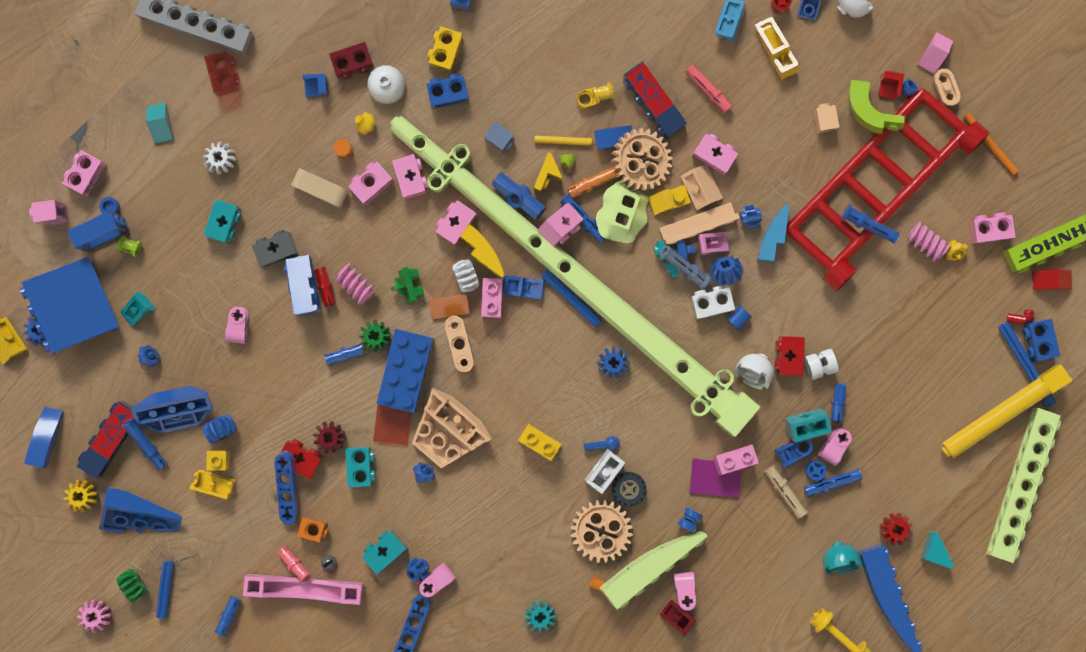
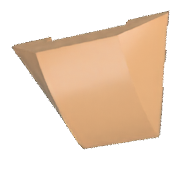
M432 388L412 444L440 468H443L492 438L483 422L458 400L449 394Z

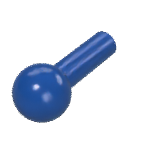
M609 436L605 441L584 443V450L606 448L610 451H615L619 448L620 441L615 436Z

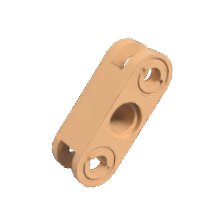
M451 316L445 322V329L454 364L459 371L469 372L474 367V358L465 323L460 317ZM454 322L458 323V327L456 329L452 328V324ZM458 339H463L465 342V346L461 350L455 348V341ZM464 359L468 361V364L466 366L461 365V362Z

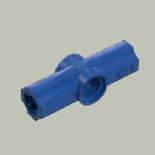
M502 172L493 180L491 185L507 197L508 204L513 208L520 207L535 220H538L545 212L546 206L531 195V191L527 186L516 184Z

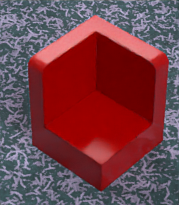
M884 71L881 74L878 96L897 100L901 96L904 74Z

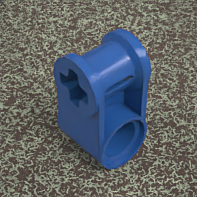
M808 439L796 443L792 441L776 448L774 452L778 454L782 462V468L809 455L813 450L811 441ZM805 441L808 448L805 452H800L798 445Z

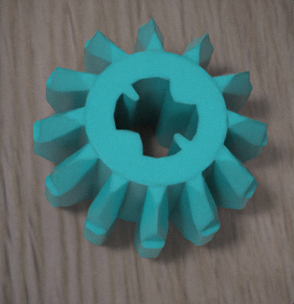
M542 600L538 601L539 606H536L534 601L531 602L533 609L526 607V611L530 614L524 615V619H531L526 622V626L533 624L531 628L533 632L536 627H539V633H542V627L547 632L550 631L547 624L555 625V622L551 619H556L557 615L550 614L554 612L555 608L547 609L550 604L548 601L544 606H542ZM538 612H543V615H546L542 621H538V617L535 618V616H538Z

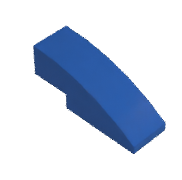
M48 407L43 408L33 432L24 464L40 468L48 467L51 451L56 445L64 411Z

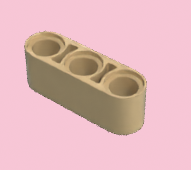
M300 168L291 184L292 187L338 208L342 207L349 192Z

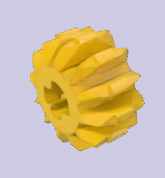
M76 480L75 484L70 483V490L64 491L68 497L63 499L64 501L69 500L67 508L73 507V512L80 510L81 513L86 512V508L92 509L91 503L97 502L93 496L98 495L97 492H92L95 486H88L87 480L83 481V483L80 480ZM78 493H83V497H81L83 499L79 500L78 496L80 495Z

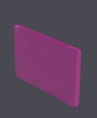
M692 459L689 493L739 498L742 469L718 476L714 461Z

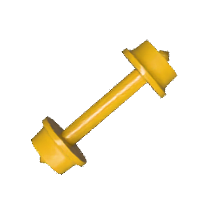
M823 608L814 613L810 623L814 626L815 632L818 633L826 628L851 652H872L867 647L865 641L856 646L830 623L834 613L827 612Z

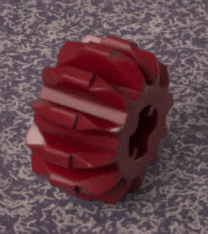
M330 421L329 427L326 422H322L323 428L320 426L316 427L320 433H313V436L318 437L319 440H315L313 443H320L317 448L319 451L325 447L324 453H329L330 448L332 453H336V447L339 449L343 447L339 441H346L345 438H340V435L345 434V431L338 432L341 425L338 424L334 428V421ZM326 433H327V434H331V433L333 434V435H332L333 441H328V442L326 441V439H327Z

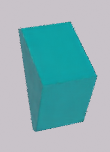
M167 103L147 106L146 123L154 143L158 144L174 140Z
M930 531L921 558L951 569L955 566L938 532Z

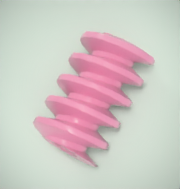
M919 221L909 232L907 243L914 240V248L921 245L920 252L927 250L926 257L933 254L932 261L934 262L946 253L951 244L945 246L946 240L942 239L939 241V235L932 237L934 231L926 232L928 227L924 225L920 228L921 221Z
M349 263L338 273L335 282L337 284L342 283V289L348 288L346 293L348 295L353 293L352 299L356 300L359 298L357 304L362 305L371 299L377 290L371 291L372 284L366 286L367 279L360 281L362 274L360 273L355 276L354 274L357 269L349 270L351 263Z

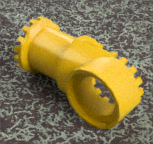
M609 82L606 86L593 87L581 91L577 95V105L582 109H588L602 100L608 98L615 99L614 90H611L613 89L612 84ZM582 95H587L590 98V103L584 105L580 102L579 98Z

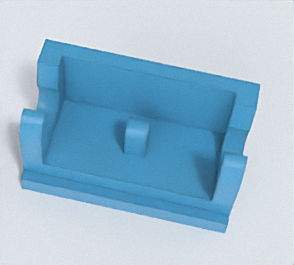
M725 0L714 32L719 39L726 38L729 43H735L746 11L745 2Z

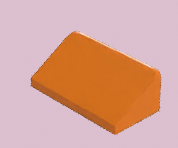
M467 294L429 300L432 320L470 314Z

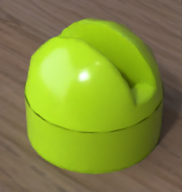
M575 154L559 155L560 163L563 167L570 168L573 166Z

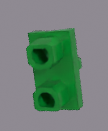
M404 267L398 271L399 278L394 279L396 286L391 287L392 292L397 291L399 297L405 296L407 304L413 303L425 295L422 286L413 288L412 281L420 278L417 268L408 269V267Z

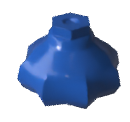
M150 345L139 348L138 361L141 365H146L149 368L158 365L160 355L157 353L156 348H152Z
M419 462L413 467L415 480L419 484L423 482L430 483L436 477L434 469L428 464Z

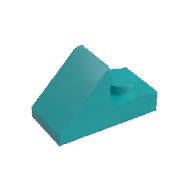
M139 291L131 297L120 313L133 327L153 312L155 307Z

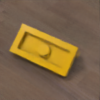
M7 317L0 319V361L2 364H6L11 357L23 353L27 349Z

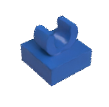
M684 240L675 243L676 252L685 260H687L688 254L696 252L695 245L685 246Z

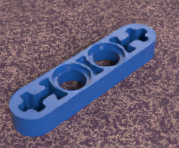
M282 451L274 460L280 520L284 524L289 525L294 523L299 516L294 457L290 452ZM283 457L285 461H288L286 465L284 464V461H281ZM281 476H289L290 483L283 482ZM283 493H289L292 496V500H285ZM288 506H291L289 508V514L293 515L291 518H289V515L286 514V512L288 511Z
M419 594L413 600L394 652H402L403 648L410 649V652H413L430 607L429 597ZM421 598H424V602L427 604L420 611L424 613L423 616L418 612H412L413 609L417 611L419 604L416 601H420ZM412 616L419 617V626L413 627L410 624L409 620ZM409 634L413 637L414 640L411 645L404 644V635Z

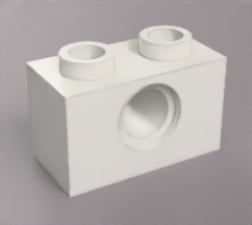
M607 449L585 478V481L603 494L625 462Z

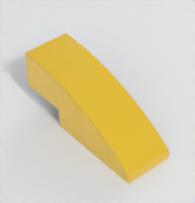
M770 17L756 24L755 28L781 80L799 72V64L791 53L790 46L774 19Z

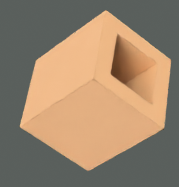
M829 103L818 105V108L813 112L817 134L836 131L840 128L836 106H830Z

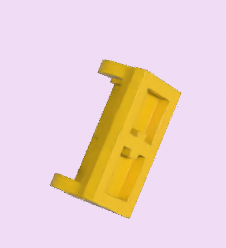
M200 469L195 472V480L191 483L190 489L224 499L231 498L236 479Z

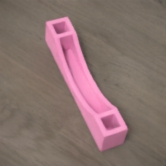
M248 574L244 578L243 596L305 598L360 605L363 602L364 582L309 578L306 582L301 583L298 577Z

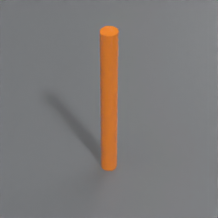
M970 113L963 117L969 125L976 121ZM988 136L984 140L985 144L1012 175L1016 174L1019 171L992 138Z

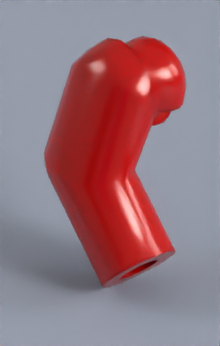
M1026 309L1024 310V315L1008 313L1006 322L1019 325L1030 323L1035 318L1033 317L1035 312Z

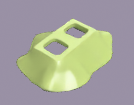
M620 180L605 191L603 207L596 215V223L599 233L603 238L622 243H632L637 233L647 223L646 206L648 204V196L641 191L634 190L632 186L627 187L628 182L621 183ZM625 195L635 199L633 208L622 205ZM618 213L629 217L627 225L624 226L615 221Z

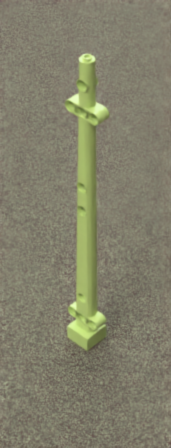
M396 116L390 122V131L434 169L427 181L429 188L433 192L440 193L449 184L453 185L695 398L690 405V411L693 415L704 416L710 411L717 417L714 422L731 437H736L759 410L760 406L745 393L739 392L736 394L729 388L734 381L731 371L724 369L717 372L714 376L557 244L552 246L541 235L538 228L465 169L464 166L471 158L469 148L466 145L459 144L447 154L403 116L399 118ZM418 140L425 141V146L423 148L416 147V142ZM465 150L467 152L466 157L458 158V151ZM446 165H453V172L446 173L444 171ZM433 180H442L441 186L437 188L433 187ZM534 238H538L542 242L537 248L531 246V241ZM568 263L571 269L569 272L563 273L560 270V265ZM681 362L687 365L685 373H680L677 370V365ZM722 373H726L729 376V381L726 384L721 383L719 380V376ZM710 387L717 391V395L713 399L707 396V390ZM697 402H701L704 405L702 413H697L694 410V405Z

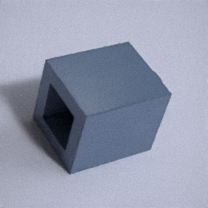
M496 121L484 135V139L502 153L505 149L509 151L514 144V135Z

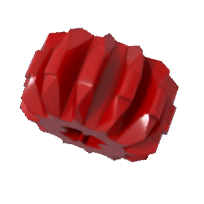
M890 513V520L884 517L883 520L886 524H880L881 528H885V530L880 532V535H886L884 541L888 542L891 540V545L895 546L897 542L899 545H903V539L906 541L910 540L906 536L907 533L913 534V531L908 530L913 524L907 523L909 518L907 516L902 518L901 513H897L896 517L893 513ZM895 525L900 527V530H897L899 531L898 533L893 532Z

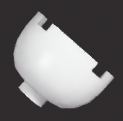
M838 0L840 5L837 6L843 15L848 14L854 18L863 17L874 9L867 0Z
M382 65L370 73L367 87L375 101L392 104L403 96L406 82L403 74L398 69Z
M761 353L748 354L742 357L734 369L737 377L740 375L744 378L743 383L762 390L763 387L768 389L774 376V368L766 355Z

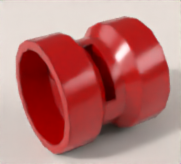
M772 0L771 9L777 14H783L790 7L792 0Z

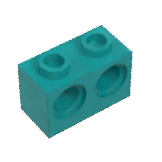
M371 447L346 448L347 487L372 486L373 482L376 481L375 470H372V462H375L374 451H371ZM358 452L365 454V461L362 463L356 460ZM359 471L365 472L367 476L364 482H360L357 479Z

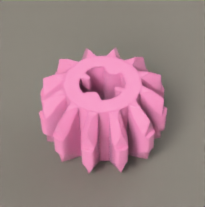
M93 599L91 603L87 601L84 603V607L79 608V612L82 613L77 616V619H82L79 626L86 625V632L90 629L92 633H96L98 629L102 631L105 629L104 625L110 623L106 618L111 617L112 614L106 613L109 606L103 608L104 601L97 603V600ZM94 612L96 613L95 617H97V619L95 620L92 618L93 616H91V614Z

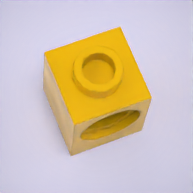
M231 450L207 451V471L231 469Z

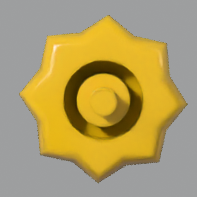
M368 112L357 115L355 118L356 131L363 135L373 131V127L376 124L375 116Z
M956 240L948 243L951 245L946 251L947 260H961L968 254V246L966 244L956 242Z

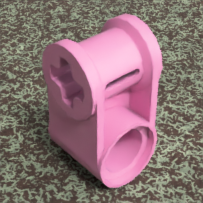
M234 307L229 311L225 333L226 342L246 344L249 313L245 308ZM240 310V314H243V317L238 320V317H235V313H238Z
M843 428L834 429L828 440L821 447L818 456L836 466L851 443V433ZM842 434L845 437V439L840 440L838 435Z
M442 563L421 582L419 587L420 593L425 597H431L451 583L456 576L445 563ZM425 583L433 585L431 592L429 590L424 591Z
M694 573L674 574L678 603L682 609L692 610L696 605ZM685 596L692 599L688 606L682 602V600H685Z

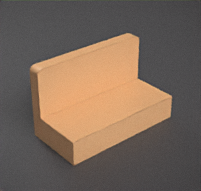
M707 164L694 168L681 176L696 210L702 209L723 198Z

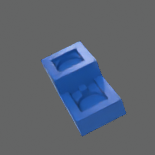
M631 125L594 131L597 149L614 148L615 144L620 143L619 138H625L624 134L630 133L632 130Z
M505 275L503 295L543 300L546 281Z

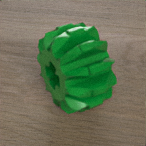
M373 320V326L367 321L368 329L365 327L360 328L365 334H359L358 337L365 338L360 344L365 345L368 343L365 348L366 350H370L373 345V352H377V346L383 351L384 346L382 343L390 344L385 340V338L392 337L391 334H385L390 328L385 327L382 329L385 324L383 321L378 325L377 320ZM373 331L380 334V336H377L379 338L377 341L370 337L373 336L371 334Z
M132 568L122 572L116 578L117 585L123 595L132 603L142 599L148 593L147 586L141 576Z

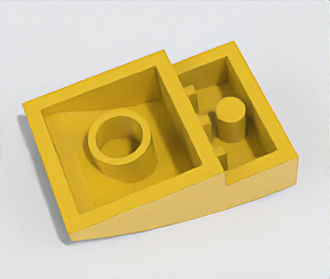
M469 224L460 237L474 249L471 253L472 257L500 279L504 280L505 275L501 263L493 248Z

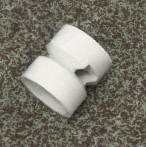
M832 349L821 351L819 355L811 354L804 357L806 369L811 380L823 377L824 373L830 375L839 371Z

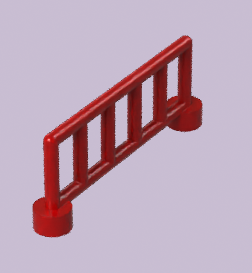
M918 89L894 115L905 116L906 119L923 102L957 132L951 140L938 151L904 121L903 129L898 131L931 159L912 178L878 148L893 132L888 130L887 127H883L882 134L875 133L787 223L786 234L828 271L822 280L837 292L857 271L848 261L875 233L865 228L859 233L846 220H841V216L825 201L844 183L877 213L873 220L884 225L958 148H961L967 155H971L990 134L984 126L976 120L968 127L926 89ZM869 156L904 186L887 205L882 203L851 175ZM816 210L851 241L834 260L827 256L799 230L802 224Z

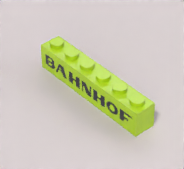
M1086 214L1002 251L1011 272L1019 271L1020 274L1029 270V265L1036 263L1038 266L1047 262V257L1053 255L1056 258L1065 254L1064 250L1069 247L1071 250L1083 246L1081 242L1086 240Z

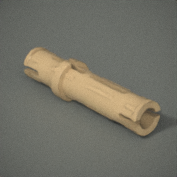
M774 465L767 468L764 473L773 483V488L778 490L797 516V519L806 515L808 511L788 486L786 478L780 475Z

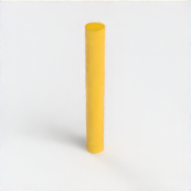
M535 136L534 143L591 146L592 138Z

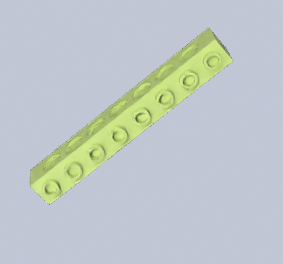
M1032 408L986 554L1012 563L1018 558L1020 552L1018 547L1020 541H1023L1026 532L1024 528L1026 523L1030 521L1032 504H1035L1037 500L1036 491L1043 481L1042 472L1048 465L1049 450L1055 444L1054 435L1060 428L1061 420L1059 419L1061 415L1040 408ZM1042 425L1046 428V433L1043 436L1039 433ZM1036 444L1040 446V451L1037 454L1033 451V447ZM1030 462L1034 464L1032 472H1029L1027 469ZM1026 480L1028 488L1024 491L1021 485ZM1021 499L1022 507L1017 509L1016 501ZM1015 517L1017 523L1014 527H1011L1010 520ZM1009 535L1011 542L1009 545H1005L1004 538Z

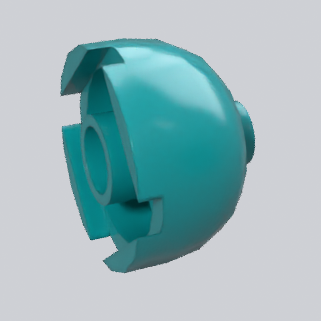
M843 542L833 543L832 548H829L824 553L822 559L825 575H832L831 572L836 571L838 575L858 570V565L860 567L863 566L861 557L855 547L844 545Z

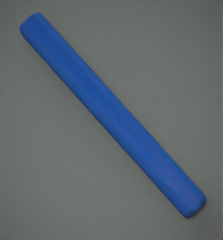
M1008 322L1001 324L998 329L1029 380L1033 382L1040 376L1038 370ZM1052 394L1042 399L1047 408L1056 403Z

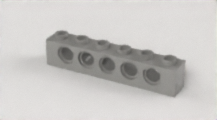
M139 0L135 15L139 19L243 55L247 54L253 37V33L249 30L250 27L239 23L238 26L231 24L232 21L227 18H214V15L207 11L200 13L196 11V8L189 5L182 7L174 0ZM160 6H163V11L159 14H156V9ZM180 12L181 17L178 20H173L174 14ZM199 19V23L196 26H191L192 20ZM217 25L216 31L209 32L210 26ZM235 31L234 37L227 39V33Z

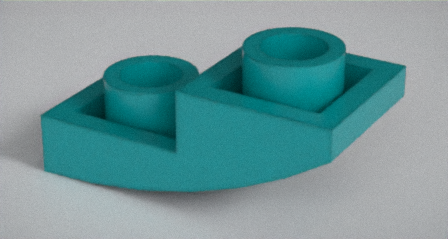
M658 240L656 242L657 245L654 246L655 257H659L660 261L667 260L660 255L661 250L666 244L662 240ZM667 260L668 263H665L666 274H670L671 278L679 277L678 268Z

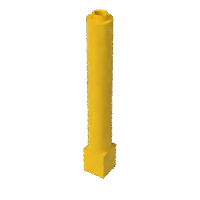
M1061 364L1054 365L1029 385L942 442V451L947 457L951 456L954 459L1049 394H1053L1072 381L1071 377Z

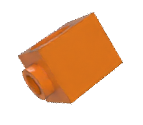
M307 516L302 517L297 536L320 543L327 537L329 528L326 527L327 522ZM311 525H316L319 528L317 535L311 534Z

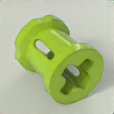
M122 235L116 250L117 252L123 251L132 254L133 257H137L142 242L132 241Z

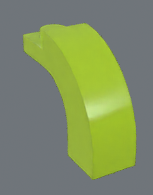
M851 80L849 91L850 109L855 119L864 128L878 134H882L883 127H887L891 131L903 129L905 116L884 114L872 107L869 101L870 82Z

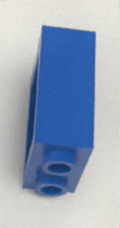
M108 211L67 230L74 247L87 252L127 233L125 228L127 223L123 216L120 217V215Z

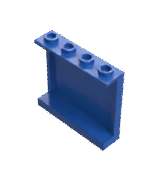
M89 256L21 282L22 288H20L23 299L28 298L30 303L27 306L31 317H36L38 321L35 324L39 335H44L46 341H43L46 352L51 351L52 356L56 352L99 335L119 330L117 320Z

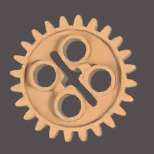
M643 128L638 129V131L633 129L630 133L624 134L625 138L621 137L618 139L620 143L614 145L618 150L612 152L616 158L612 159L611 162L617 163L613 170H619L616 177L622 175L621 183L628 181L627 187H631L634 184V190L639 189V187H641L642 191L646 190L647 187L650 190L654 188V185L656 187L659 186L660 181L666 180L664 175L670 174L667 168H671L672 165L668 161L672 160L673 157L667 154L671 152V149H665L668 142L662 144L663 136L656 138L657 132L650 135V129L645 130V132ZM632 144L638 147V152L632 149ZM650 148L654 149L655 157L650 154ZM629 162L633 163L634 171L629 169ZM647 167H650V168H651V170H652V175H649V174L647 173V171H646V168H647Z
M597 499L594 506L591 502H588L589 508L582 506L584 512L577 511L576 514L579 518L572 519L576 525L570 526L571 529L575 530L571 537L577 538L573 541V544H579L577 551L583 549V557L590 554L589 560L591 561L595 556L598 563L601 557L604 558L606 563L609 556L612 560H615L614 554L616 553L622 556L620 550L627 551L624 544H631L627 536H633L631 532H628V529L633 528V526L627 525V522L631 519L630 517L624 518L627 512L623 511L620 513L621 506L619 505L614 508L613 501L610 505H607L606 499H604L603 504H600ZM594 513L601 515L602 519L599 523L591 521V516ZM616 520L619 522V528L613 531L609 529V523ZM588 523L597 528L605 526V531L616 534L618 537L613 538L605 533L599 536L597 530L588 528L585 524ZM587 531L594 533L595 536L592 541L584 539V534ZM606 538L612 540V546L607 549L601 545L602 541Z

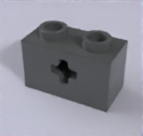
M282 230L274 233L272 238L267 239L264 237L256 240V244L252 245V248L261 268H266L299 255L291 233ZM273 244L279 246L276 248L277 252L270 250L273 248Z

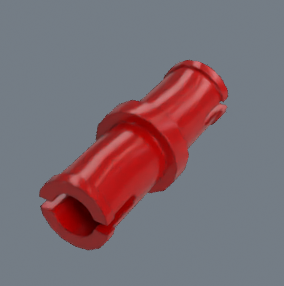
M321 267V273L319 268L315 269L314 272L319 285L317 288L321 292L324 307H329L330 304L331 306L335 305L336 301L332 292L333 285L329 281L326 267Z

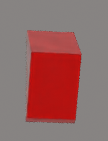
M1063 269L1032 271L1033 290H1072V271Z

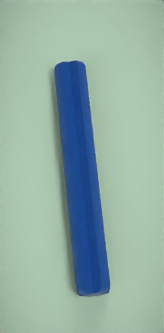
M547 269L542 274V278L594 327L601 323V318L552 272Z

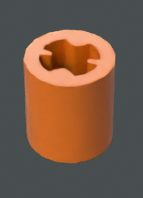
M339 139L334 144V152L340 158L346 159L352 155L353 148L347 140Z

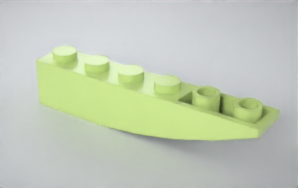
M697 531L684 535L646 552L625 566L599 589L616 609L625 607L629 603V599L634 595H640L644 591L645 586L656 582L659 579V575L664 571L671 570L676 561L686 558L691 549L702 545L707 537L706 533Z

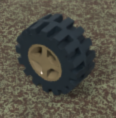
M634 472L619 474L612 484L613 497L619 504L626 507L640 504L647 492L645 481Z

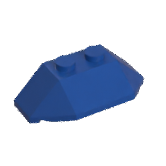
M193 386L153 393L131 408L137 426L160 433L198 426L213 410L208 392Z

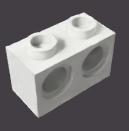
M717 286L713 288L712 292L708 293L705 290L694 292L695 296L691 297L696 320L735 310L730 287ZM719 294H722L726 297V303L724 305H721L717 302V296ZM700 299L707 301L708 306L706 309L699 308L698 301Z

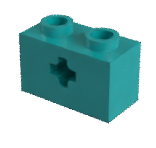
M215 199L203 236L229 244L235 237L236 230H234L236 222L238 223L241 219V208ZM221 220H226V221H228V222H227V225H226V224H223V225H222V224L220 223V221H221Z
M822 408L785 418L788 436L795 443L832 433L829 415Z
M393 530L390 533L385 531L378 537L380 541L375 546L371 543L363 550L365 553L362 556L363 560L376 575L407 549V546ZM386 546L388 549L386 551L387 555L385 553L381 555L379 553L381 548Z

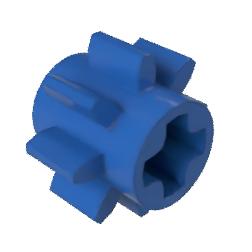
M754 204L745 206L744 211H740L742 225H748V229L757 227L758 222H762L760 208H754Z
M415 557L406 564L408 568L406 574L412 581L418 580L422 582L430 575L428 572L429 564L422 558L417 559Z

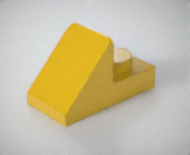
M549 152L534 186V190L540 193L542 189H547L550 181L547 178L548 176L562 181V176L556 162Z
M685 185L670 190L666 189L648 197L654 216L691 203Z

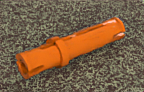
M612 167L590 178L582 179L581 182L567 187V190L572 199L585 192L589 193L595 187L617 178L616 174L619 170H613Z

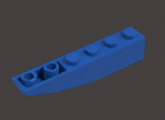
M877 544L858 551L869 586L887 621L911 652L922 651L921 642L919 639L916 640L914 634L916 632L913 621L909 620L907 615L910 613L906 602L903 603L901 597L903 595L900 584L896 583L894 578L897 576L893 565L890 566L888 561L890 554L887 547Z

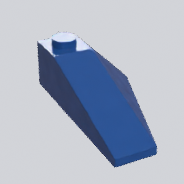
M107 488L99 530L125 533V530L136 529V532H143V529H153L155 532L179 531L182 516L128 491Z

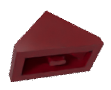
M670 600L659 614L683 636H686L697 622L691 614L682 609L673 600Z

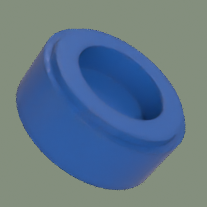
M105 197L101 200L99 209L102 214L108 211L117 214L120 210V204L115 198Z

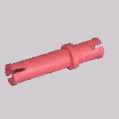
M695 64L686 70L685 73L708 95L709 100L714 102L724 114L733 106L722 94L721 89L718 90Z

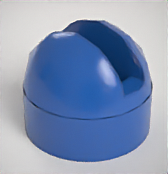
M907 79L902 85V91L905 92V96H911L918 91V87L912 80Z

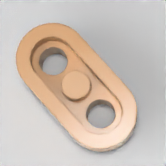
M940 69L935 73L933 82L941 103L944 106L952 107L959 102L961 97L953 73L948 69ZM940 77L945 78V83L940 81ZM946 95H951L952 100H948L946 98Z

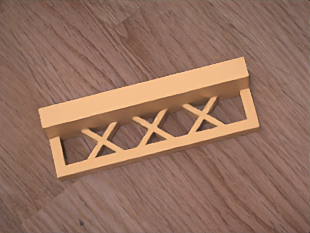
M730 202L661 227L659 231L666 246H669L677 241H683L735 222L739 219L738 213L735 214Z

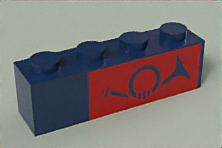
M643 61L624 74V86L628 91H633L635 101L639 106L643 105L646 109L645 115L650 121L656 123V130L661 137L665 136L668 139L686 126L687 122Z
M118 401V403L115 402L109 410L111 414L99 425L100 431L90 439L88 443L90 446L86 452L83 451L78 458L79 463L76 467L95 479L103 476L129 436L122 427V424L130 418L135 422L131 412V405L124 401Z

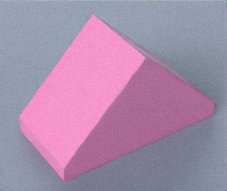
M936 32L917 66L934 75L949 54L953 41Z
M726 232L707 233L697 236L700 256L729 251Z

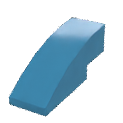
M785 205L769 224L762 238L756 261L774 262L776 245H783L785 243L790 205Z

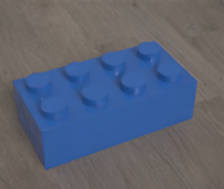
M395 329L376 404L416 413L434 338Z

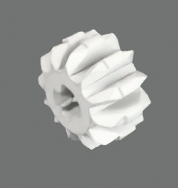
M219 141L216 147L214 143H211L212 149H205L209 154L203 155V159L208 160L204 165L210 167L209 171L212 173L216 170V173L220 175L222 169L225 173H228L227 167H234L230 162L236 161V157L232 156L235 151L233 149L229 150V144L223 146V143ZM220 155L223 159L219 161L216 157Z
M461 260L453 265L452 269L456 281L463 293L473 291L479 287L478 278L470 260Z

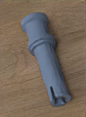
M665 246L661 250L660 255L681 270L687 280H692L696 283L699 289H703L709 284L711 276L708 273H703L698 265L690 264L669 246Z

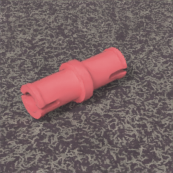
M287 546L278 552V556L286 563L287 569L292 571L301 583L306 582L311 577V573L301 564L300 558H296Z

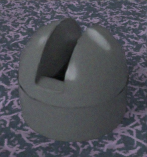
M327 555L322 559L321 566L326 571H332L337 566V560L334 556ZM332 559L333 563L325 567L324 564Z

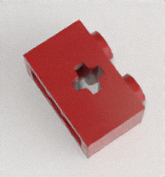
M780 336L779 340H776L775 351L778 352V359H775L774 370L777 371V375L803 376L805 337ZM790 351V354L793 355V358H791L788 361V358L785 357V354H787Z
M293 439V441L287 440L281 452H290L294 457L295 472L308 479H312L323 460L320 456L321 453L313 448H310V450L304 448V443L297 439ZM303 453V458L305 459V461L298 462L299 458L297 457V455ZM284 457L281 459V461H284V464L286 465L288 461H285Z

